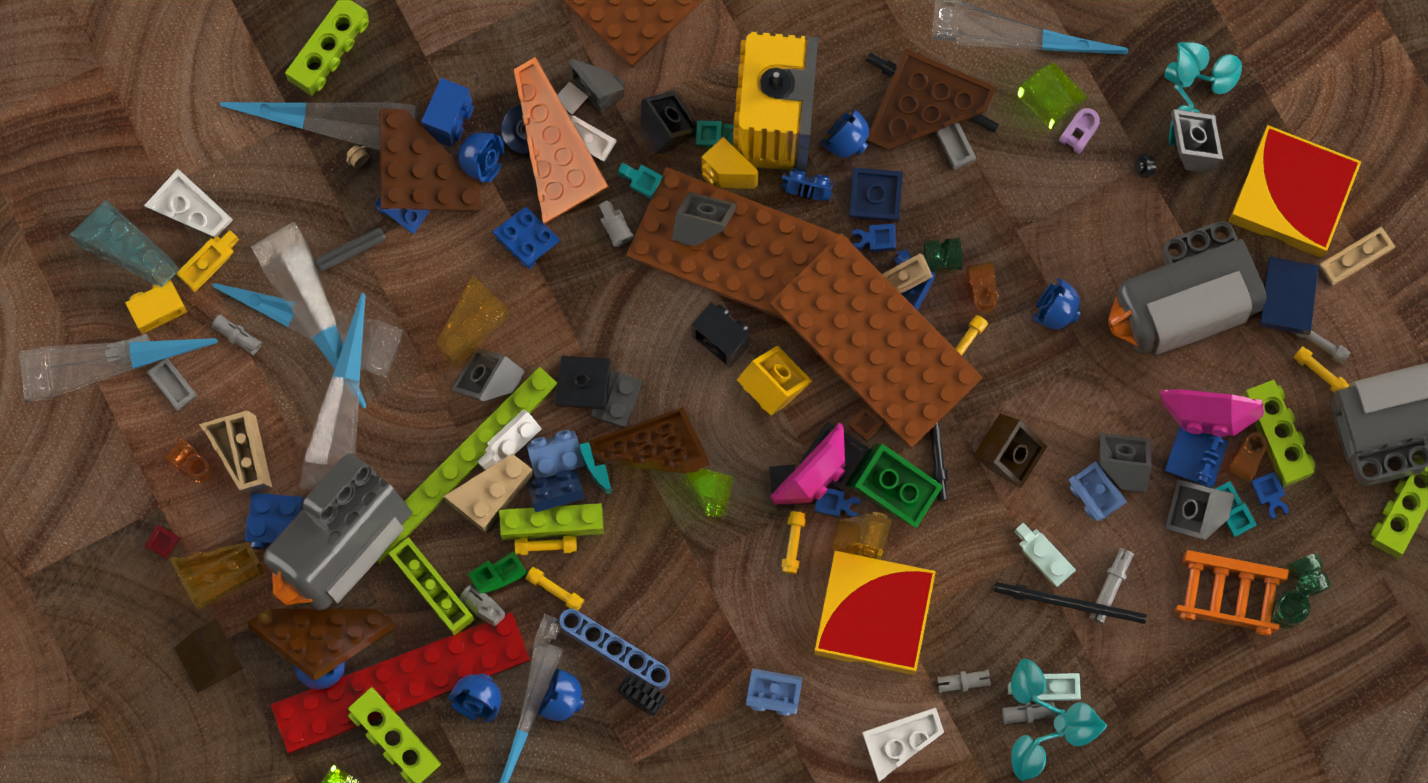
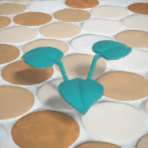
M1196 42L1177 43V62L1170 63L1165 70V78L1175 84L1174 89L1181 94L1188 106H1180L1177 110L1201 113L1198 109H1193V102L1182 88L1189 87L1195 78L1210 82L1213 81L1211 86L1212 92L1225 94L1237 84L1242 71V62L1233 54L1223 55L1213 67V76H1205L1200 74V71L1209 62L1208 49ZM1171 121L1169 132L1170 146L1177 145L1173 121Z
M1027 658L1020 660L1012 676L1011 690L1013 696L1017 701L1024 704L1031 702L1033 699L1036 704L1057 713L1058 716L1054 719V728L1057 730L1055 733L1039 737L1035 741L1031 736L1023 735L1015 742L1011 753V763L1015 775L1021 782L1035 778L1045 767L1046 753L1044 748L1039 745L1040 742L1055 737H1062L1065 734L1069 744L1079 747L1096 739L1107 727V724L1086 703L1077 702L1065 713V710L1058 709L1041 701L1037 696L1045 692V677L1041 669L1032 660Z

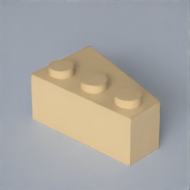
M243 411L199 424L210 439L215 451L218 452L224 462V466L240 491L249 495L272 488L256 415L249 411Z
M511 454L448 493L444 498L446 503L486 533L500 516L499 510H505L532 478L533 471L514 454Z

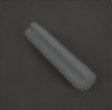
M377 228L316 258L315 262L320 271H325L385 241V234L381 228Z

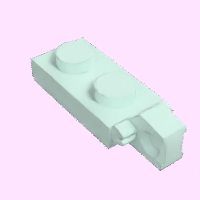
M1024 523L1015 529L1014 532L1022 540L1019 544L1022 552L1055 588L1059 587L1076 571L1053 544L1037 529L1032 532Z
M1079 673L1044 674L1046 689L1042 695L1037 696L1041 701L1081 699ZM1011 682L1008 684V695H1013Z

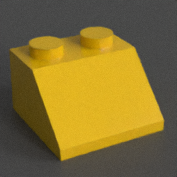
M724 137L702 156V176L709 184L712 185L714 183L719 188L754 189L758 186V170Z
M778 345L754 359L737 379L743 386V389L771 416L787 406L812 382Z

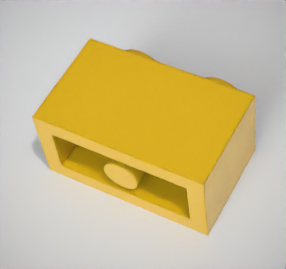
M171 280L167 282L160 281L153 285V289L145 293L138 292L132 295L129 301L125 302L141 334L187 313Z

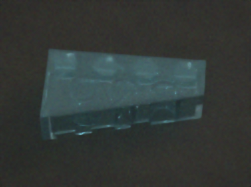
M107 200L70 234L80 248L86 251L89 250L123 269L130 270L137 276L161 288L179 271V268L164 251Z

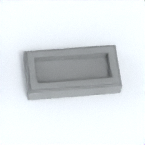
M959 123L934 132L953 170L976 160V156Z
M168 358L163 359L147 371V374L178 412L198 397Z

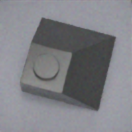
M574 59L569 61L570 78L588 96L590 102L600 114L624 97L623 87L625 85L617 75L613 76L608 70Z
M1177 109L1171 111L1178 153L1185 169L1207 173L1223 160L1215 115Z
M689 192L676 213L672 240L679 241L683 245H699L725 229L737 208V204Z
M476 347L451 390L480 401L490 400L512 393L525 371L504 355Z
M1100 433V465L1121 489L1131 492H1147L1152 467L1151 439Z
M1177 479L1165 529L1206 540L1229 519L1235 494Z

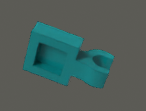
M625 163L621 164L617 174L625 180L632 181L629 188L650 200L663 178L662 175L643 165L637 171Z

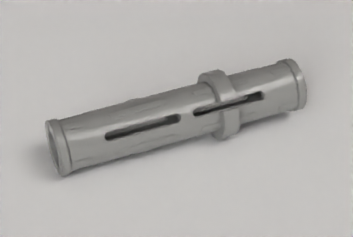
M1119 548L1112 568L1107 570L1108 577L1096 601L1097 604L1112 605L1121 582L1126 580L1127 575L1125 573L1135 555L1128 550L1125 552V549ZM1091 613L1089 618L1104 624L1106 616Z

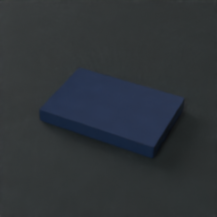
M1269 257L1264 286L1267 299L1261 312L1259 326L1310 335L1319 270L1318 265Z

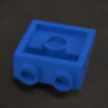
M251 493L249 516H247L245 532L246 544L250 545V548L265 550L266 546H270L301 512L303 497Z

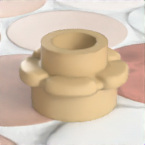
M356 145L347 152L348 157L346 161L354 168H359L368 161L370 155L367 153L365 146L359 147Z

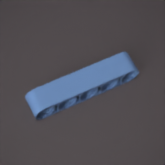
M568 609L561 614V629L571 638L627 673L643 679L644 682L649 683L657 690H661L669 684L670 673L664 664L577 610ZM570 616H574L579 620L578 625L574 628H568L564 625L565 620ZM591 630H596L600 633V638L595 642L586 639L587 633ZM613 643H617L622 647V651L618 655H611L608 653V647ZM634 657H640L643 659L644 664L641 668L634 669L629 665L630 660ZM658 670L663 671L666 675L665 679L660 683H656L651 679L652 673Z

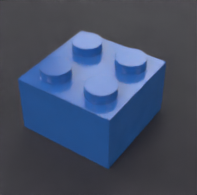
M443 78L440 79L421 121L422 127L437 142L453 148L455 141H460L464 132L462 125L465 119H470L474 109L469 88Z

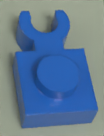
M894 224L870 225L869 233H865L860 229L852 231L853 237H862L861 242L852 243L857 250H863L870 246L871 252L896 251V227Z
M1276 472L1251 481L1260 506L1268 504V516L1271 520L1276 518L1275 508H1280L1283 515L1288 514L1287 505L1279 499L1285 496V492Z
M827 488L828 490L825 495L816 501L814 513L839 518L840 511L845 512L850 518H857L858 513L852 512L849 507L852 504H861L859 498L852 497L845 500L843 499L845 492Z

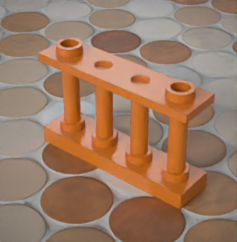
M1190 550L1185 552L1182 564L1188 565V569H1190L1184 606L1177 605L1174 609V614L1180 615V619L1195 621V618L1254 629L1256 634L1271 636V633H1276L1279 630V624L1270 622L1276 586H1279V583L1283 584L1287 580L1288 569ZM1203 569L1214 570L1213 574H1215L1210 611L1194 608L1200 572ZM1229 574L1239 575V579H1241L1235 616L1220 613L1225 578ZM1254 578L1264 580V584H1266L1260 621L1245 618L1250 585Z

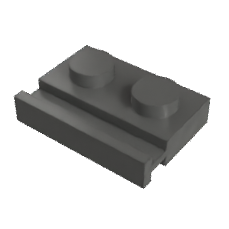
M611 370L606 410L593 409L591 417L620 428H626L643 381Z

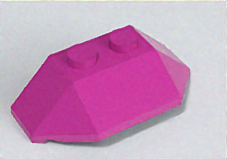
M1182 389L1161 390L1160 392L1165 409L1184 431L1192 434H1200L1202 432L1211 433L1218 437L1235 436L1264 416L1263 402L1260 399Z
M841 423L828 434L770 496L772 503L775 505L811 503L814 499L818 501L827 492L826 486L832 480L836 482L845 473L843 469L845 467L844 427Z

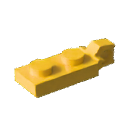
M229 230L221 239L218 236L214 239L211 238L176 275L196 292L234 253L232 248L239 241L238 237Z

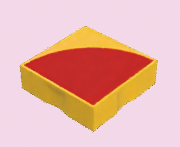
M1267 125L1252 160L1246 181L1232 211L1229 223L1260 235L1277 238L1288 246L1322 259L1332 240L1361 161Z
M835 551L814 655L846 662H863L880 669L915 676L936 571Z

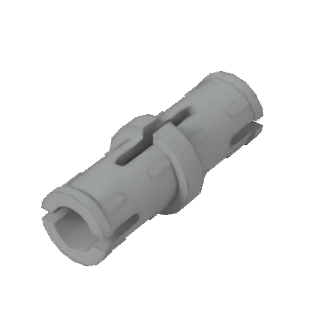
M221 314L212 323V329L228 338L231 344H237L251 355H254L262 344L260 340L244 331V327L233 324Z
M989 670L973 673L961 671L958 675L938 676L937 684L948 683V685L938 686L939 693L960 689L964 692L968 691V688L991 686L990 679L979 680V678L989 677Z
M1054 701L1046 702L1055 707ZM1030 702L1022 706L1002 708L1004 724L1024 721L1033 723V720L1056 718L1055 712Z

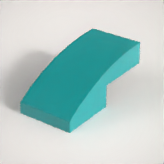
M697 121L696 146L712 148L722 137L733 146L734 124H723L722 121Z
M589 442L579 444L584 463L596 484L606 494L612 493L605 464L595 466Z
M1231 481L1215 488L1235 494L1229 519L1224 523L1233 537L1257 525L1246 504L1241 502Z

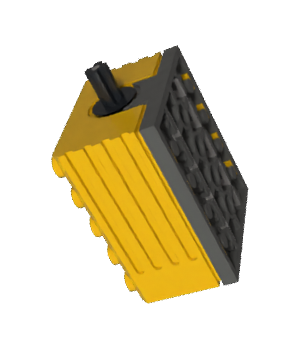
M751 32L746 40H741L733 147L754 167L781 170L797 168L805 172L807 171L818 37H808V40H805V36L795 38V35L783 37V34L770 36V33L757 35V32Z

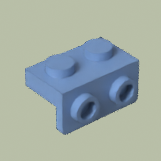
M563 430L556 433L554 437L547 439L545 437L535 438L526 445L535 478L548 477L563 470H572L585 466L575 431Z
M1095 461L1079 474L1068 479L1071 483L1070 489L1077 498L1082 499L1086 505L1084 509L1092 519L1095 518L1097 521L1103 520L1127 503L1099 461Z
M752 668L746 705L751 706V709L756 711L770 709L785 716H789L791 713L797 714L803 677Z

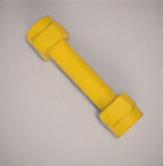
M976 315L969 323L968 331L955 349L963 355L976 335H981L988 322L981 316Z
M1302 346L1293 357L1301 366L1307 365L1331 385L1330 390L1335 393L1336 390L1349 387L1345 379L1341 376L1338 379L1316 361L1309 349Z
M791 511L790 517H788L787 525L791 526L787 556L786 559H782L781 567L783 573L797 574V569H799L800 561L796 560L800 530L801 527H805V513Z
M563 536L562 540L528 541V537L515 539V554L528 555L529 551L564 550V553L577 552L576 536Z
M535 567L530 569L525 578L535 587L539 585L566 603L565 606L569 609L578 611L584 603V599L576 593L570 594L544 577V572Z

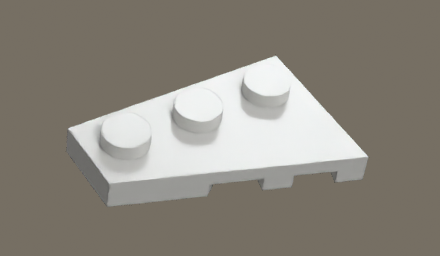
M179 169L171 175L144 205L149 209L213 237L219 236L233 220Z
M932 708L863 731L862 734L878 781L880 782L889 773L905 763L906 760L943 734L944 730L937 709Z

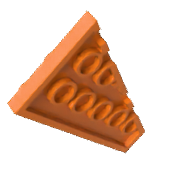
M534 57L515 68L514 74L522 106V116L526 127L527 142L538 190L537 194L542 211L543 224H546L609 188L538 59Z

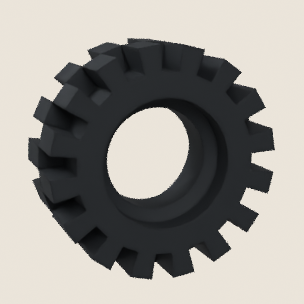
M631 673L627 674L617 689V692L624 699L653 716H656L667 699L655 687H652L649 683L644 682L643 679Z

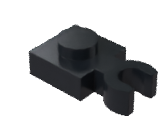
M795 464L769 466L771 493H774L795 471ZM776 504L777 510H781V504ZM790 504L791 509H794L795 504Z

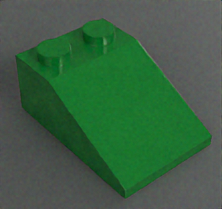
M880 443L872 445L847 484V487L913 528H917L943 485Z

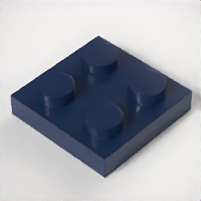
M853 167L849 218L899 222L903 171Z
M576 469L572 471L563 470L555 476L548 478L539 477L527 484L535 513L585 498Z

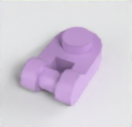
M1090 108L1080 110L1061 135L1059 142L1064 145L1067 143L1074 148V152L1080 154L1099 126L1100 118L1098 113ZM1075 130L1083 135L1080 140L1072 135Z

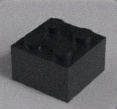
M711 302L691 324L692 337L731 368L750 345L749 328L739 320L737 322L729 317L730 313L720 304L715 306Z

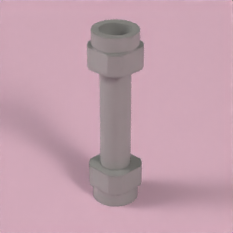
M1312 330L1310 335L1291 332L1300 340L1304 337L1333 356L1332 360L1342 365L1351 353L1342 345L1337 347Z

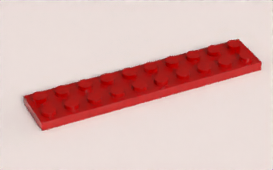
M511 612L506 614L503 620L496 626L485 622L459 632L455 636L451 635L341 677L337 684L330 688L322 690L310 689L273 703L271 707L287 752L290 754L358 728L348 715L351 712L348 708L371 687L397 713L451 692L458 680L464 676L486 674L491 677L530 662V658ZM373 711L368 715L369 723L383 718L381 713Z

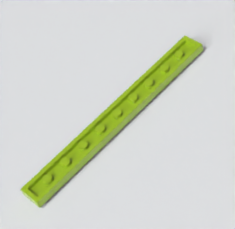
M539 367L404 501L412 511V514L402 524L404 530L377 560L379 564L389 555L390 551L397 547L445 499V495L452 492L479 465L477 461L487 453L485 450L489 446L487 443L522 410L525 409L530 414L557 387L558 383L548 373Z

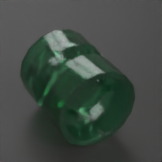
M960 238L945 239L943 243L939 240L924 241V258L931 272H940L944 267L947 271L962 270Z
M1318 553L1303 557L1287 566L1292 578L1298 580L1296 588L1301 599L1314 596L1332 587L1327 573L1321 571L1324 565Z
M1298 591L1284 593L1273 604L1272 618L1274 622L1284 629H1293L1300 625L1310 613L1308 598Z

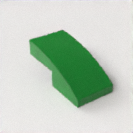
M513 551L493 565L489 560L467 575L479 593L482 594L504 587L528 574V572Z

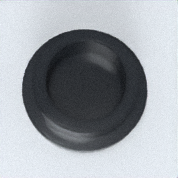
M1140 154L1135 161L1136 173L1141 178H1148L1155 173L1156 164L1152 155Z

